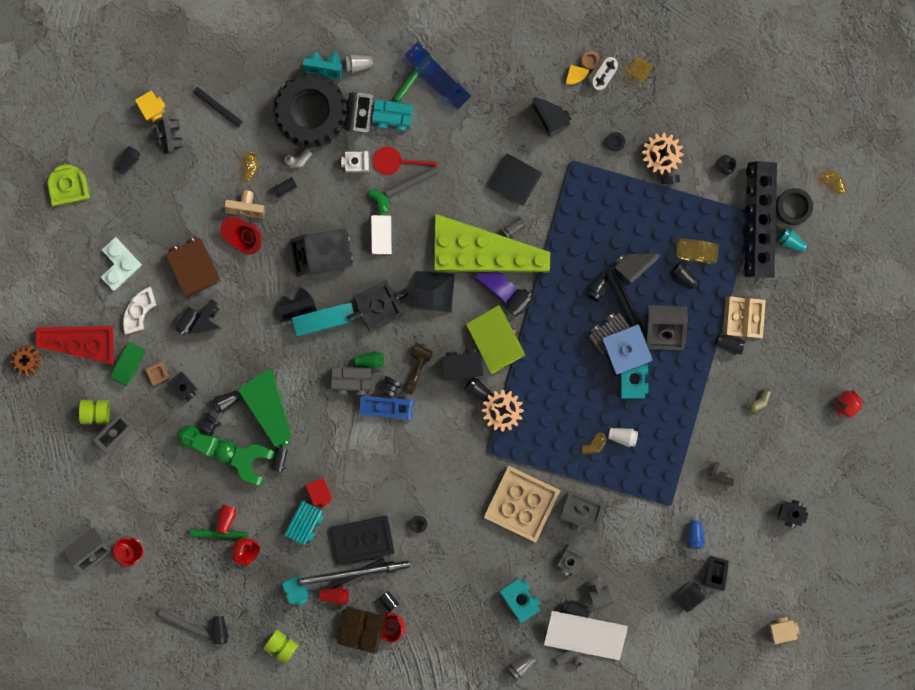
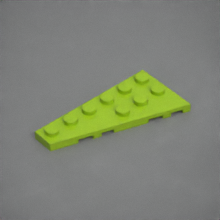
M435 214V271L550 273V252Z

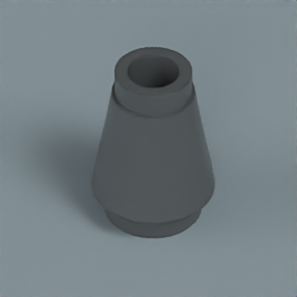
M529 653L511 663L507 670L517 681L527 674L536 663V660Z

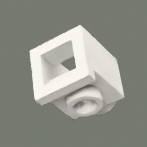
M368 151L345 152V156L341 157V166L345 168L346 173L369 172ZM353 158L358 159V163L356 165L351 163V160Z

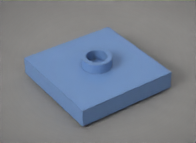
M639 324L602 338L616 375L653 361Z

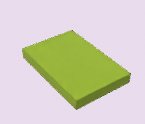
M498 305L466 324L492 374L525 356L501 306Z

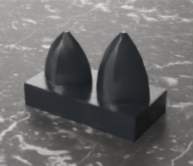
M300 287L296 296V302L293 303L288 297L282 296L276 311L280 322L291 320L293 317L315 312L317 308L309 292Z

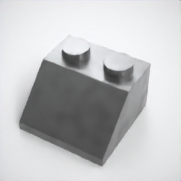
M648 305L646 345L648 349L684 350L688 325L687 307Z

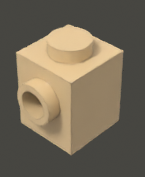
M781 617L776 619L777 622L768 624L772 643L779 644L798 639L797 622L794 623L792 619Z

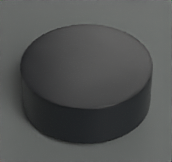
M613 132L608 135L606 146L609 150L618 152L625 146V138L621 133Z
M680 175L660 177L662 185L680 182Z

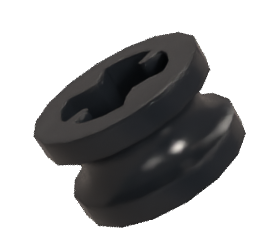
M423 516L413 517L410 522L411 530L416 533L424 532L428 526V522ZM416 519H421L420 522H424L421 530H417L418 527L414 528L413 526L416 523Z

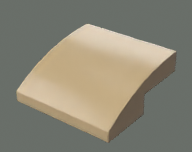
M725 297L723 335L763 338L766 300Z

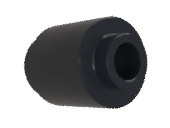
M525 288L523 290L518 289L508 300L505 308L517 317L533 302L531 299L533 295Z
M189 306L186 310L183 309L174 323L177 326L175 330L184 336L186 333L191 334V330L201 314Z
M565 599L560 613L588 618L590 611L587 610L588 606Z

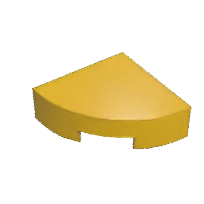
M570 65L566 84L573 85L581 82L587 76L589 70Z

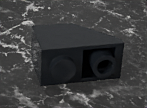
M687 582L672 598L688 613L706 597L703 595L705 591L697 583L691 584Z

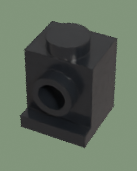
M183 371L167 383L181 401L187 400L189 402L197 395L195 391L198 388ZM185 384L186 390L182 392L180 385Z

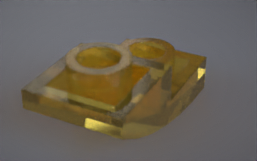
M679 238L676 258L715 264L717 263L719 244Z

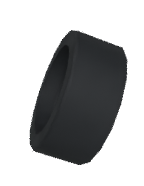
M800 188L786 190L778 197L776 202L778 217L788 225H798L805 222L813 212L811 196ZM790 196H799L805 202V212L798 218H791L784 212L783 204Z

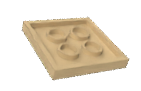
M508 465L484 518L536 542L561 490Z

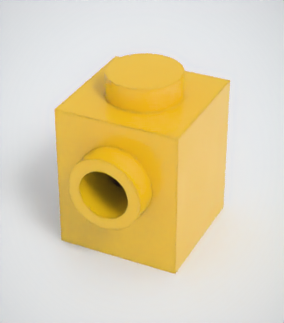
M152 90L135 100L148 122H156L163 117L165 104L160 96L158 98L155 96Z

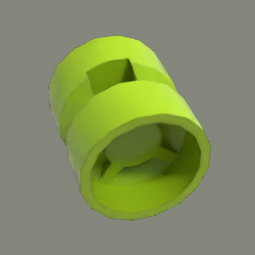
M93 400L80 401V424H92L93 421L99 425L109 424V400H97L96 403Z
M277 629L263 650L271 656L275 654L276 660L285 665L299 644L292 639L287 640L286 635Z

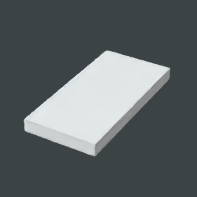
M552 611L544 645L620 660L628 626Z

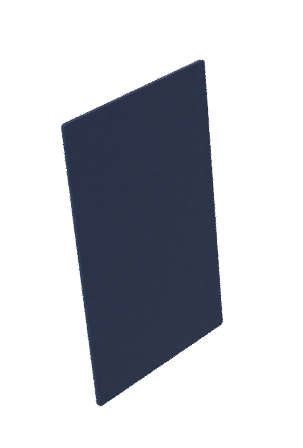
M572 161L568 169L545 250L550 252V273L539 272L531 298L533 302L529 305L519 340L525 356L513 362L505 389L506 395L511 391V397L517 395L516 402L523 403L519 406V409L524 410V412L519 413L522 420L517 419L518 425L512 424V430H509L508 427H505L504 432L501 431V427L494 430L488 453L667 506L672 505L717 348L715 341L717 336L721 334L723 327L725 297H731L744 253L746 239L744 230L746 225L745 210ZM628 254H658L660 257L630 285L620 275L619 277L645 331L647 327L648 305L687 307L688 325L684 350L648 349L653 360L648 362V375H645V383H648V394H645V398L620 399V373L616 375L608 353L606 352L601 355L588 337L591 335L589 331L597 325L602 327L606 323L604 319L612 313L615 316L620 313L630 328L631 325L610 281L608 282L603 299H600L599 302L587 297L586 289L599 276L600 272L606 274V271L616 266L614 262L622 255L626 257ZM679 262L686 263L694 276L699 280L695 288L691 289L673 278L670 272ZM635 373L631 374L629 377L630 383L638 384L639 376ZM510 401V409L516 412L514 403ZM503 405L500 408V416H503V414L512 415L506 410L507 406ZM504 418L501 424L508 423L513 418ZM624 428L637 431L638 436L635 447L630 446L629 448L610 440V429Z

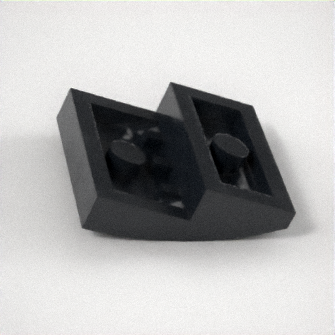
M506 153L488 187L524 206L542 172Z

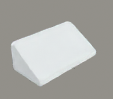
M371 215L372 255L392 254L391 216Z

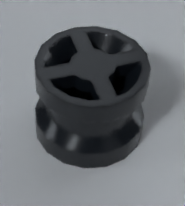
M385 376V382L383 385H380L379 389L396 397V391L398 388H401L402 384Z
M206 412L204 419L199 421L197 425L212 436L215 428L219 427L221 422Z

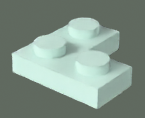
M117 237L102 249L114 265L101 278L113 291H116L143 266Z

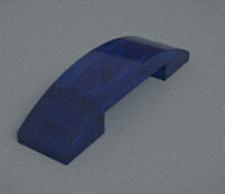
M418 41L404 54L420 75L457 110L471 97L459 83H456Z

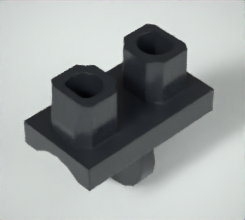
M163 117L159 120L160 128L154 127L155 134L150 135V140H156L157 146H163L164 154H170L174 150L182 148L181 137L172 138L171 134L172 131L180 130L179 120L169 119V117Z

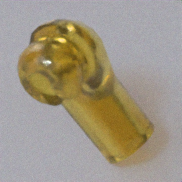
M247 152L244 155V160L247 163L248 169L242 177L251 181L259 170V162L254 153Z

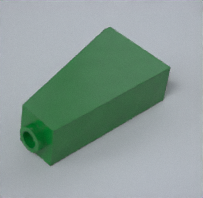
M269 368L238 388L274 446L278 447L280 445L283 448L291 442L289 439L293 436L274 372Z

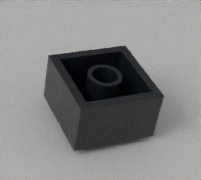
M476 349L465 350V354L457 355V351L445 353L446 357H442L445 381L483 376L481 352H476Z

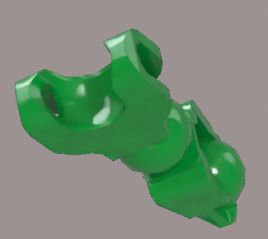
M185 425L177 432V442L184 449L195 448L207 456H213L219 463H230V465L237 468L242 480L261 486L264 481L260 475L252 471L251 464L253 460L258 457L271 459L275 455L273 450L257 443L244 448L239 446L236 448L232 441L227 439L219 440L215 436L202 434L193 425Z

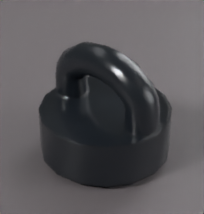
M726 154L721 156L716 163V169L724 175H730L736 168L735 158Z

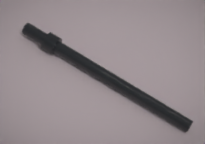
M390 561L385 562L383 565L298 578V585L315 584L387 572V574L394 573L396 570L410 568L409 561L396 563Z

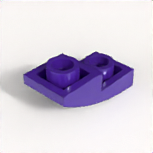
M479 272L475 276L477 282L489 289L493 296L505 304L518 290L499 272Z

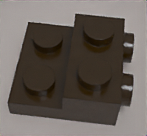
M346 606V609H343L340 615V619L343 621L342 626L337 629L335 635L336 639H338L337 644L377 654L387 617L356 607Z

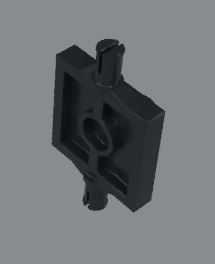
M386 280L352 296L357 306V311L347 315L348 319L351 318L349 320L351 323L361 318L368 331L373 330L404 315L399 300L409 294L408 292L405 293L407 291L405 288L395 293Z

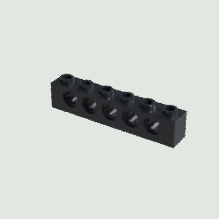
M749 162L746 168L747 186L745 189L747 195L745 207L746 225L744 228L746 233L744 245L745 277L775 278L777 163Z

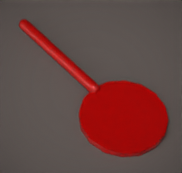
M389 146L378 149L373 158L376 170L385 175L397 172L401 164L438 165L437 162L401 160L399 152Z

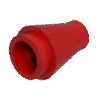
M222 505L221 509L219 508L217 532L227 534L237 516L236 508L228 505Z
M344 587L321 589L320 601H326L339 606L348 604V589H344Z

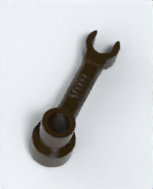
M417 342L413 347L411 357L418 360L405 389V392L411 395L415 390L425 360L429 362L433 354L432 350L424 348L422 344Z

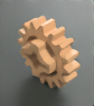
M665 133L662 134V137L655 134L654 140L650 137L648 139L650 144H644L647 150L642 151V154L646 155L643 162L648 161L649 163L646 168L648 169L652 166L653 173L659 170L660 175L663 174L664 170L670 174V168L676 170V163H682L679 157L684 156V153L679 152L683 146H677L679 139L673 141V135L671 134L667 138ZM664 141V144L661 146L654 145L657 142ZM671 145L673 146V148H674V150H675V154H673V153L671 152V149H670V146H671ZM665 146H666L667 148H666V150H665V151H666L665 154L668 155V156H664V157L659 161V159H660V153H659V152H661V151L665 148ZM650 152L654 155L655 162L652 161ZM663 162H672L668 166H661Z
M504 390L501 391L500 395L494 391V397L487 396L490 400L489 403H483L487 406V409H482V412L487 413L483 418L490 420L487 424L488 426L495 425L494 430L498 427H501L502 432H504L505 427L512 430L511 425L517 426L516 420H522L519 413L524 412V410L519 409V406L523 403H517L518 396L511 397V391L507 395ZM498 398H504L500 404L493 403ZM510 401L514 403L516 412L510 409ZM505 405L507 406L506 410L512 415L503 414V416H500V412L494 407L502 408ZM490 409L496 413L495 421L490 415ZM504 418H513L510 422L501 424Z

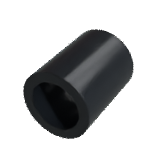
M389 590L379 598L388 612H391L399 605Z

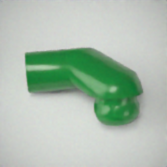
M372 188L368 197L377 201V213L385 215L390 208L388 198Z

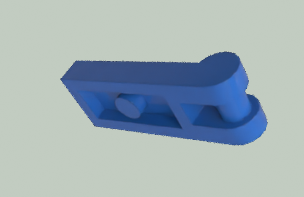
M361 395L359 415L413 419L412 406H414L415 400ZM399 405H405L404 413L398 412Z

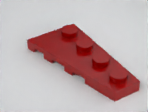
M114 326L36 328V347L114 364Z

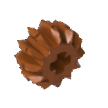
M23 344L21 347L22 351L16 347L17 355L10 354L11 357L15 358V360L9 361V364H15L12 371L15 372L19 369L18 375L22 376L25 372L26 377H30V371L33 374H37L35 367H42V365L37 364V361L43 360L42 357H36L40 351L35 350L33 352L34 346L32 345L27 349V346ZM25 356L30 359V362H27V366H25V363H22Z

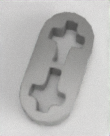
M604 56L599 60L588 78L591 88L602 90L607 86L618 68V62L614 57ZM607 61H608L609 64L611 65L610 68H607V65H606V62H607ZM597 77L599 78V81H601L600 84H597Z

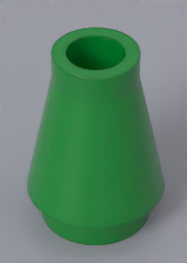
M377 350L356 355V367L372 369L384 367L383 352H378Z

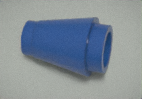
M690 521L686 541L690 549L704 548L705 538L701 521Z

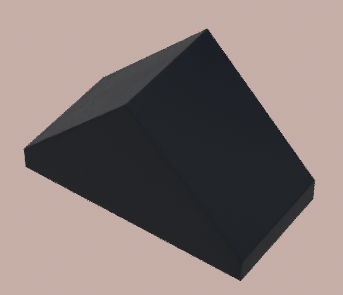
M710 556L703 585L724 591L729 561Z

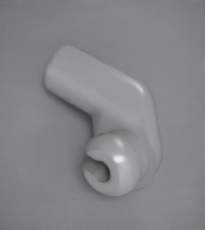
M305 148L300 156L287 155L284 158V162L287 167L301 168L313 154Z

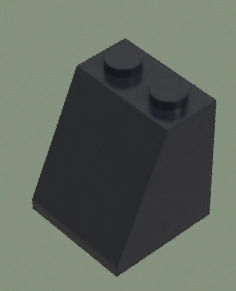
M346 229L308 233L290 239L297 277L336 271L353 266V254L349 248L350 236Z

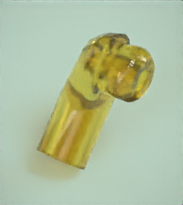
M827 170V172L822 174L825 182L831 180L834 183L838 194H843L847 191L842 177L835 171Z
M599 432L595 435L591 444L581 445L583 455L600 452L607 441L605 434Z

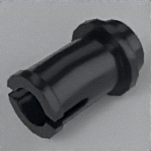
M290 177L278 185L274 184L275 186L272 189L277 198L280 196L282 198L285 193L297 188L294 179Z
M276 447L274 462L271 464L273 471L283 472L286 469L284 466L288 450Z

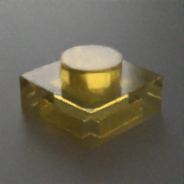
M637 56L627 73L644 83L654 66Z

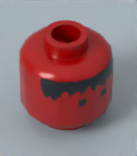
M845 390L835 399L836 408L834 410L842 418L844 416L852 418L862 409L863 400L854 390L851 392Z

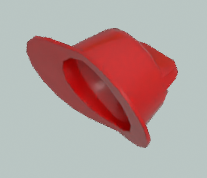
M229 217L222 222L220 227L221 236L228 244L248 255L259 251L263 239L261 231L256 225L247 223L237 217Z

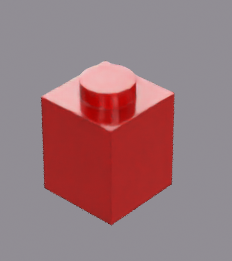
M325 477L306 484L314 506L319 505L321 508L330 504L329 500L333 499Z

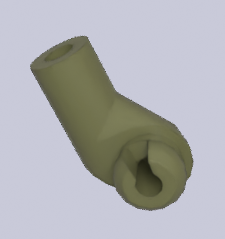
M762 389L758 400L747 402V409L753 413L765 409L772 392Z

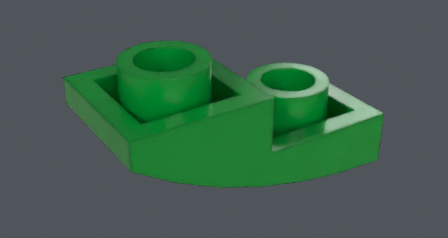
M129 342L110 378L128 387L137 373L138 365L146 355V350Z

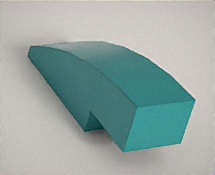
M342 304L291 318L295 336H302L351 323L349 321L351 318L348 319L347 315L354 313L352 304Z

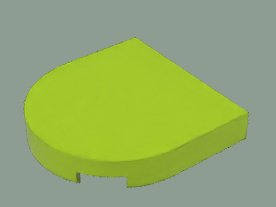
M69 164L60 165L50 174L48 190L53 207L90 199L86 177L79 168Z

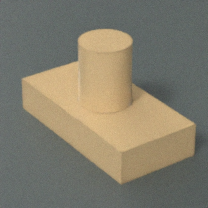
M247 190L242 191L240 202L226 200L225 203L226 214L264 219L265 210L264 205L252 204L254 193Z

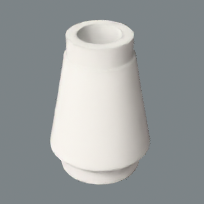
M610 429V440L629 448L636 445L638 432L634 431V429Z

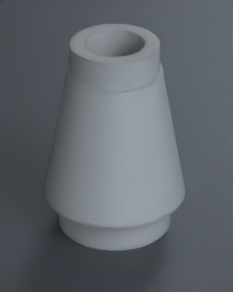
M349 54V56L344 58L346 72L351 71V73L373 67L372 56Z

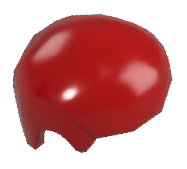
M121 538L112 548L113 559L121 566L129 567L135 565L142 559L144 554L143 545L136 538Z
M249 537L237 540L230 552L232 560L238 565L248 566L259 555L260 545Z
M391 612L384 614L383 616L387 618L381 639L394 643L404 635L405 621L398 614Z

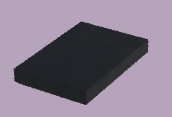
M387 515L331 527L338 565L395 553Z

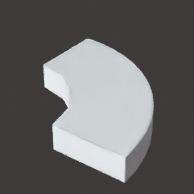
M151 287L139 292L129 303L123 318L125 335L143 330V321L146 313L151 308L157 306Z

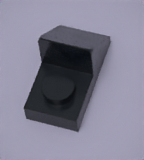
M210 299L192 328V333L199 334L222 329L210 321V318H215L219 312V303Z

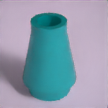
M785 228L778 237L780 245L799 253H803L807 247V243L792 229Z

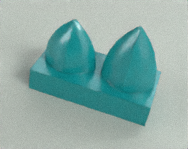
M317 51L309 55L308 58H304L303 75L305 73H311L312 75L321 74L325 78L328 77L329 79L340 81L342 64L336 51L333 52L326 61H322Z

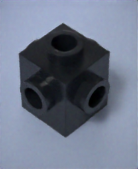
M793 499L791 503L782 500L777 519L785 521L784 525L796 528V525L802 526V523H806L808 518L807 508L802 507V502ZM793 511L796 513L794 517H792Z

